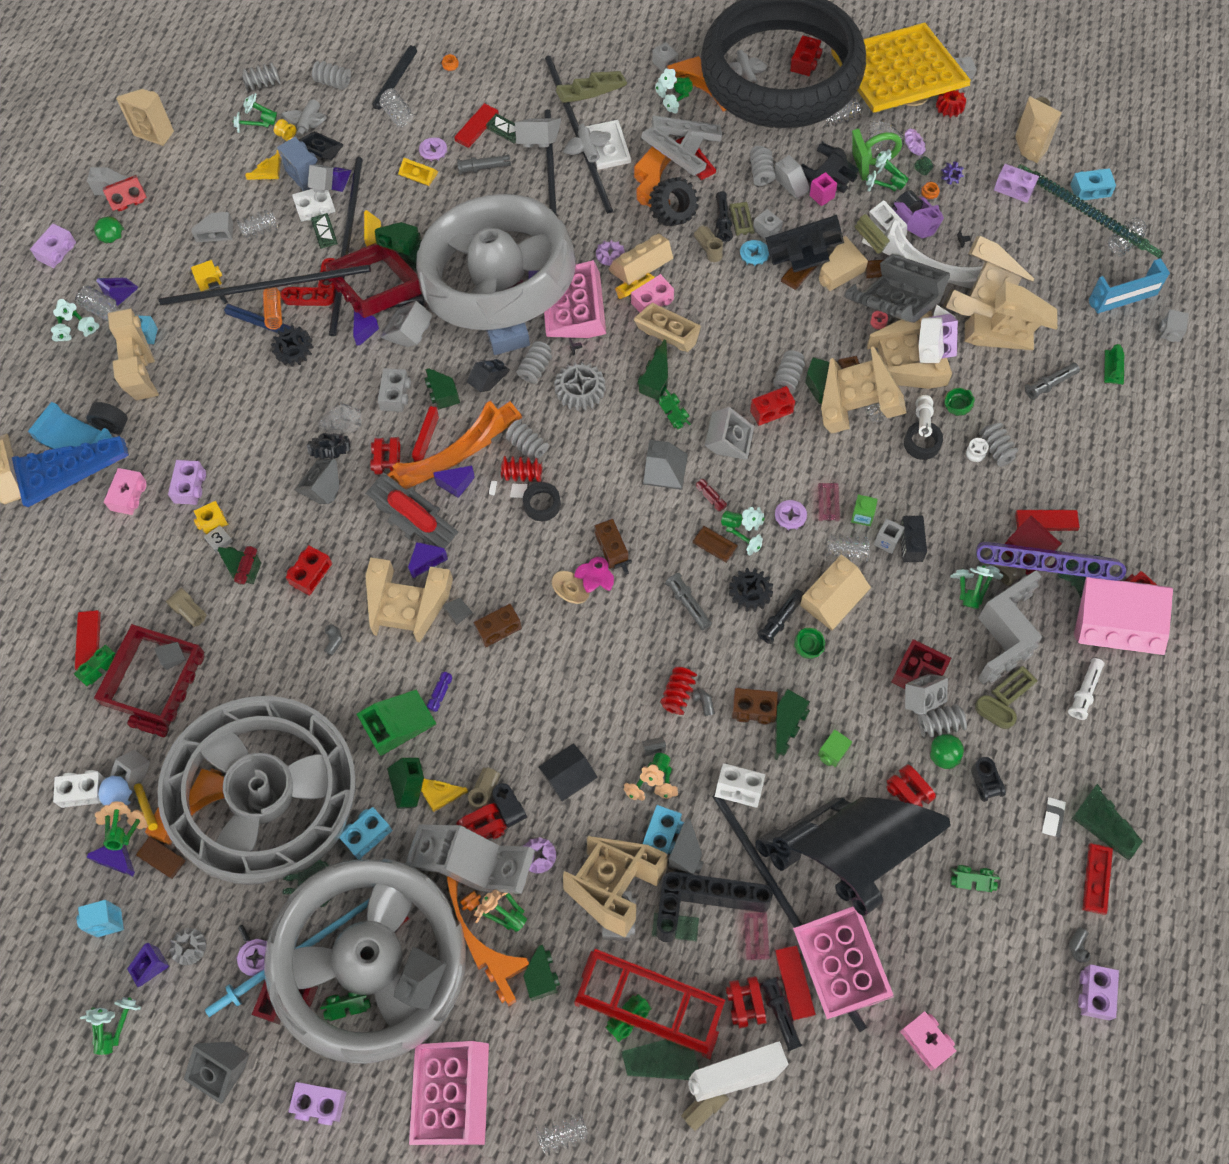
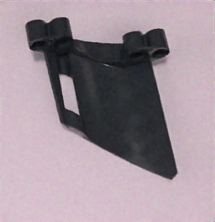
M844 797L831 800L784 830L772 829L757 839L755 845L763 857H771L772 863L780 871L787 869L800 860L801 854L825 866L841 878L840 882L835 885L838 896L846 902L851 900L854 909L860 915L866 916L883 903L882 894L874 882L951 827L949 817L910 803L872 797H860L851 803L846 801ZM829 809L838 812L820 825L811 823V821Z

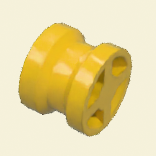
M280 119L274 126V133L288 141L295 136L296 127L293 124H288L286 120Z

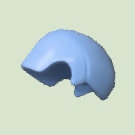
M110 776L101 782L98 795L100 802L104 806L110 805L115 801L123 802L127 806L131 803L128 799L132 791L129 789L125 779L120 776Z

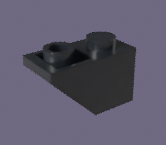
M498 359L475 362L467 383L479 392L490 391L510 369L504 366V363Z

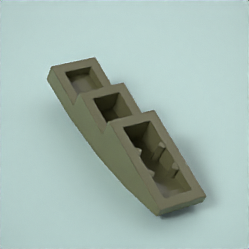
M621 71L591 72L589 78L574 79L571 85H557L555 91L562 103L597 97L626 86L627 81Z

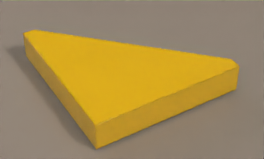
M277 150L276 154L270 159L266 158L258 164L257 168L251 173H246V179H279L281 165L279 151Z
M424 779L421 792L432 811L435 812L468 793L466 787Z

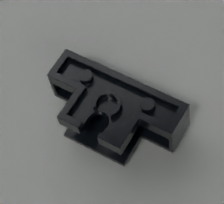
M837 215L765 237L772 264L776 265L790 260L794 272L829 262L827 248L844 243Z

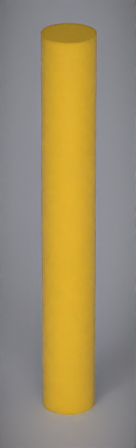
M135 784L133 788L149 830L153 831L158 827L142 784Z

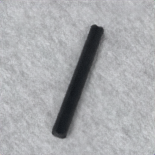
M409 45L372 102L374 109L380 110L417 54L415 46Z

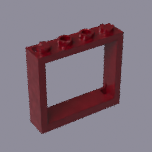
M376 243L326 263L327 271L371 265L383 260L404 282L362 300L342 277L327 279L334 284L338 292L343 294L346 302L352 304L356 313L359 312L363 318L422 294L417 274L394 250L382 247Z
M131 624L94 699L102 706L169 727L170 723L177 717V709L180 703H183L186 698V690L189 684H192L195 680V672L198 665L203 663L205 652L197 644ZM142 639L160 645L178 642L182 652L190 654L160 716L112 700Z

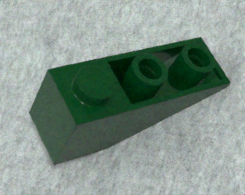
M665 339L661 345L656 347L654 358L648 361L644 375L641 374L637 382L639 393L658 401L659 397L664 394L668 387L667 340Z
M788 689L779 702L776 711L775 760H778L780 755L785 756L790 747L787 744L791 737L795 739L800 730V727H798L801 720L805 721L811 711L808 709L810 701Z

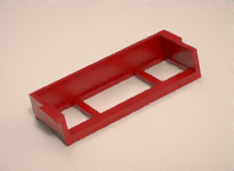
M598 949L590 952L581 976L583 982L574 1001L575 1006L580 1007L582 1005L702 1053V1057L711 1059L719 1035L716 1027L726 1001L725 999ZM597 960L623 969L610 1004L585 995ZM630 972L684 993L672 1029L617 1007ZM691 996L717 1006L705 1042L678 1032Z

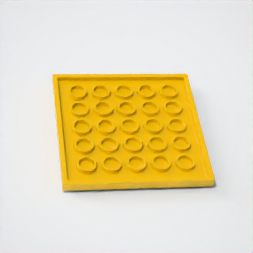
M926 23L863 39L866 48V68L863 80L857 91L873 113L970 86V78ZM831 48V55L841 67L842 62L839 56Z

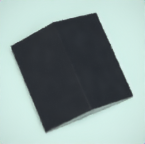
M315 131L298 139L300 142H304L310 153L313 152L315 155L328 160H333L343 147L342 143Z
M574 743L538 766L562 802L598 778L586 757Z

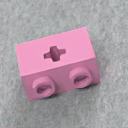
M118 468L104 500L105 505L110 511L133 515L134 510L139 506L140 495L146 489V480L140 472Z
M924 1011L900 1032L932 1071L953 1055L956 1050L953 1047L955 1044L949 1035L943 1034L938 1028L939 1023L931 1014H927ZM932 1035L934 1038L932 1043L927 1044L925 1041L928 1038L927 1036Z

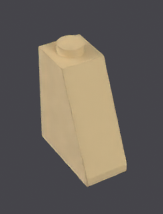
M847 236L843 237L844 243L837 245L829 256L830 261L824 263L821 267L819 281L829 291L864 273L867 267L868 260Z

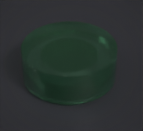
M921 156L915 161V169L920 174L927 175L932 171L933 163L928 157Z

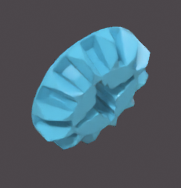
M750 240L742 245L740 255L742 261L745 260L747 265L751 263L756 266V264L762 265L764 261H767L769 251L765 243L758 240ZM758 250L757 255L755 254L754 256H751V253H754Z

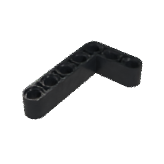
M669 872L663 877L656 935L662 942H671L675 939L681 901L765 912L770 908L773 891L765 884ZM670 883H674L677 885V887L669 888L667 885ZM695 886L700 890L694 892L690 890V887ZM712 890H720L722 894L716 895ZM742 893L745 897L738 898L734 894ZM757 896H764L767 900L761 901ZM667 904H671L675 908L669 910L666 909L664 906ZM668 925L672 930L664 931L661 927Z

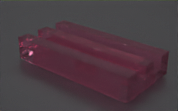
M818 483L819 521L840 520L838 483ZM823 488H826L827 514H824ZM830 488H834L835 515H831Z
M744 913L746 961L769 960L767 913ZM749 918H753L755 954H751ZM758 918H762L764 954H760Z

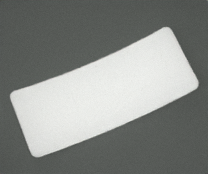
M491 481L490 495H495L497 481ZM513 483L510 497L523 498L528 484Z

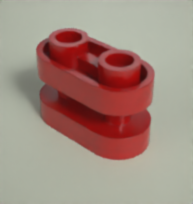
M390 437V443H385L384 438H375L374 442H371V452L374 454V458L370 460L371 471L375 472V475L385 473V468H390L391 472L394 470L393 465L400 463L401 445L399 437ZM385 451H389L388 461H385Z
M908 764L899 770L901 778L893 775L886 781L888 792L894 797L897 796L901 802L923 807L921 801L929 804L936 799L933 789ZM906 784H908L916 794H914Z
M495 803L486 805L456 822V825H461L486 839H497L505 834L504 830L507 828L503 819H495V816L499 814ZM487 821L488 824L475 829L476 826Z
M757 976L748 977V985L740 986L739 980L729 981L728 987H725L727 999L733 1002L734 1010L730 1011L733 1025L737 1024L739 1029L748 1027L749 1019L755 1018L757 1025L767 1023ZM750 995L753 1009L745 1010L742 996Z

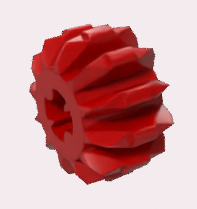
M959 89L939 94L936 101L938 113H943V117L949 115L950 118L953 115L958 117L965 109L967 98H965L964 93H959Z

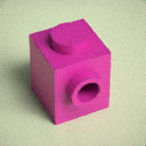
M825 172L812 181L809 196L820 206H823L835 198L837 182Z

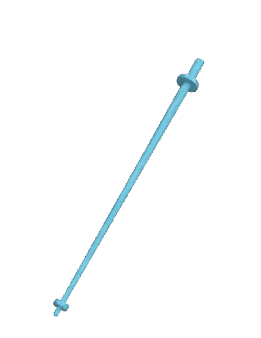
M369 899L296 948L311 947L366 909ZM264 970L235 989L230 984L227 985L225 988L228 994L205 1009L206 1014L211 1017L231 1002H234L236 1006L242 1004L239 997L265 979Z

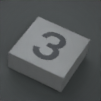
M220 525L204 536L216 553H218V547L225 548L233 542Z

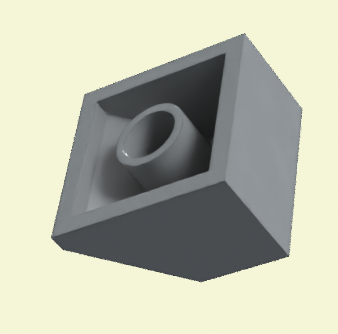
M529 118L515 122L516 144H523V147H533V144H539V147H549L550 143L556 141L561 118Z
M417 301L399 307L387 324L381 338L405 347L417 345L422 340L421 335L430 326L429 321L433 315Z
M730 407L712 412L705 446L718 455L746 460L749 455L754 425Z

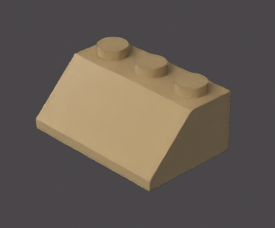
M140 89L118 96L116 99L133 135L164 146L174 130L159 95L153 91Z
M1031 96L1028 98L1015 137L1021 155L1028 160L1038 163L1049 148L1062 112Z
M660 234L652 236L647 241L638 244L632 250L621 254L620 257L613 260L609 271L630 285L633 281L639 280L647 273L674 259L669 240Z
M651 303L634 318L637 327L646 334L653 335L662 341L665 339L667 343L686 352H689L696 345L701 328L700 325L654 303Z
M841 554L802 596L800 606L833 631L871 587L859 568Z

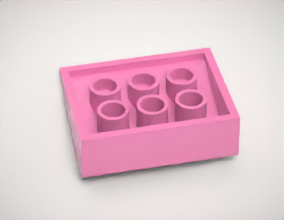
M594 260L576 264L575 274L569 288L551 308L544 312L547 337L591 338L606 334L601 278Z
M1086 577L1074 637L1080 644L1164 655L1170 631L1173 588Z
M854 907L793 928L827 1019L894 997L863 916Z
M476 1041L420 1044L415 1048L409 1145H485L488 1043Z

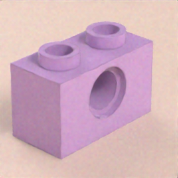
M52 224L30 250L36 260L54 268L62 261L67 252L74 247L76 242L69 231Z

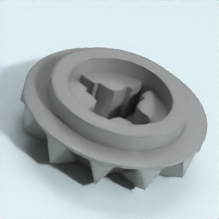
M185 928L180 932H176L175 937L170 940L169 951L172 959L181 965L196 963L202 958L206 950V939L195 928ZM191 940L190 944L195 948V950L187 949L186 952H184V948L180 945V943H188V941Z

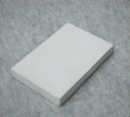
M618 120L585 126L589 128L590 133L592 131H601L611 136L605 145L595 147L600 156L595 162L597 170L631 163V157Z

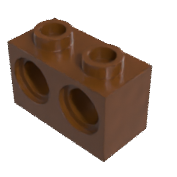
M610 519L594 525L595 537L605 560L608 562L609 569L614 568V565L628 561V551L614 520Z
M511 603L473 622L475 630L485 648L522 629L520 619Z
M735 688L732 718L737 719L738 722L746 723L749 720H753L764 725L775 722L778 692ZM746 703L749 708L746 710L741 709L739 704ZM767 705L771 710L768 712L762 711L760 706Z

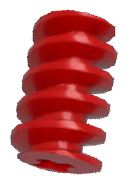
M504 456L501 464V479L504 476L505 480L509 481L512 476L513 481L517 482L520 476L522 482H525L527 477L531 483L534 481V478H536L537 482H541L543 464L542 462L539 464L537 458L531 463L529 457H527L525 463H523L522 457H519L518 462H515L514 456L508 462L506 456Z
M675 667L672 669L673 675L669 677V682L666 685L667 690L663 692L664 697L660 700V703L668 712L684 715L685 712L680 707H687V703L683 700L690 699L686 692H693V688L689 685L696 684L692 677H697V674L684 667Z

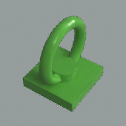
M852 130V155L856 166L859 168L862 180H866L869 175V165H876L877 159L872 158L871 147L883 140L894 141L895 146L890 156L892 157L890 160H892L902 148V139L899 135L891 132L881 133L864 143L860 130Z

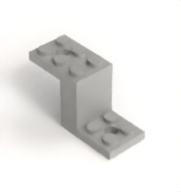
M1037 570L988 601L978 617L1005 650L1004 653L987 663L979 675L978 679L983 685L988 681L991 683L995 682L1001 677V673L1004 670L1007 672L1013 670L1021 659L1023 661L1028 660L1039 647L1038 643L1042 636L1017 607L1018 601L1021 599L1023 602L1028 600L1033 595L1032 591L1039 586L1037 583L1042 576Z
M419 824L405 864L419 871L440 872L477 891L492 892L496 889L501 893L522 894L535 850L523 846H499L461 825Z

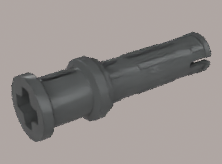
M510 155L476 159V157H471V159L467 160L457 159L459 175L465 172L477 173L481 169L511 166V161L503 162L504 160H510Z
M1073 362L1048 377L1042 376L1033 384L1025 385V393L1031 400H1035L1040 394L1050 392L1053 386L1078 374L1080 368L1077 363Z
M676 573L670 576L665 584L670 586L675 593L676 600L684 604L702 631L710 627L712 622L692 596L691 588L686 586L681 579L682 575ZM691 605H693V607L696 609V611L698 612V614L700 615V617L697 615V613L695 612V610L692 608Z

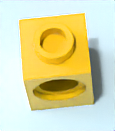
M212 260L191 267L200 291L209 289L208 283L217 281L219 285L222 284L219 278L222 276L219 266H214Z
M216 501L194 510L197 518L193 520L198 530L203 529L206 535L219 525L221 527L228 525Z

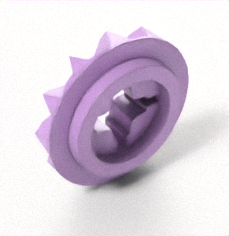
M911 128L905 131V143L909 150L918 156L922 155L926 149L920 133Z
M428 138L419 146L420 156H423L424 160L429 159L431 162L434 159L439 161L440 157H445L447 145L440 138Z
M612 239L610 242L603 241V244H598L596 258L600 263L610 266L613 260L625 253L624 247L619 244V241L616 243ZM610 248H612L613 251L611 256H609L608 254Z
M794 500L781 502L775 510V520L779 523L780 527L783 526L787 530H797L798 527L804 525L807 518L805 507ZM792 509L793 516L796 517H793L791 521H789L787 515Z
M538 837L530 839L523 845V847H530L536 852L543 848L542 855L545 859L538 858L534 861L535 856H533L529 869L530 872L543 873L554 865L556 851L549 840Z
M256 938L255 940L247 941L246 944L239 948V953L236 957L238 967L246 975L255 976L264 970L266 940ZM256 949L257 953L263 957L257 958L254 966L253 960L248 957L252 956Z

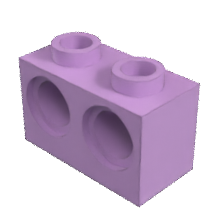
M1005 164L999 174L994 191L1028 203L1039 176Z
M952 314L929 317H942V326H944V354L942 358L957 356V319Z
M176 460L168 492L173 503L197 505L198 498L202 496V481L206 479V470L199 461Z
M1089 965L1081 971L1080 984H1083V992L1078 998V1007L1081 1008V1015L1104 1020L1116 1018L1119 970ZM1094 975H1098L1102 979V986L1095 983ZM1093 998L1099 1000L1101 1004L1100 1010L1093 1006Z
M296 1082L289 1113L295 1114L294 1119L309 1121L310 1117L319 1118L318 1123L332 1126L333 1121L340 1122L346 1092ZM305 1096H309L311 1099L310 1106L303 1110L301 1100ZM328 1100H332L334 1108L330 1113L326 1114L324 1104Z

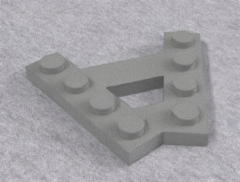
M653 116L651 121L652 127L643 131L641 136L649 145L656 148L694 176L705 170L707 164L695 156L703 139L721 141L722 131L721 125ZM669 135L685 137L681 144H678Z

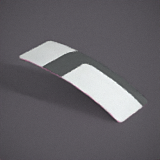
M1048 797L1042 833L1060 837L1066 802Z

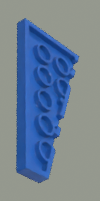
M119 436L99 440L93 444L82 443L81 446L77 447L67 446L46 450L41 454L30 453L25 457H12L22 504L30 507L129 456L125 440Z

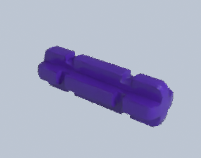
M441 673L440 681L437 682L432 692V699H429L427 703L429 710L433 712L438 711L440 707L439 702H442L448 689V684L452 680L450 673Z

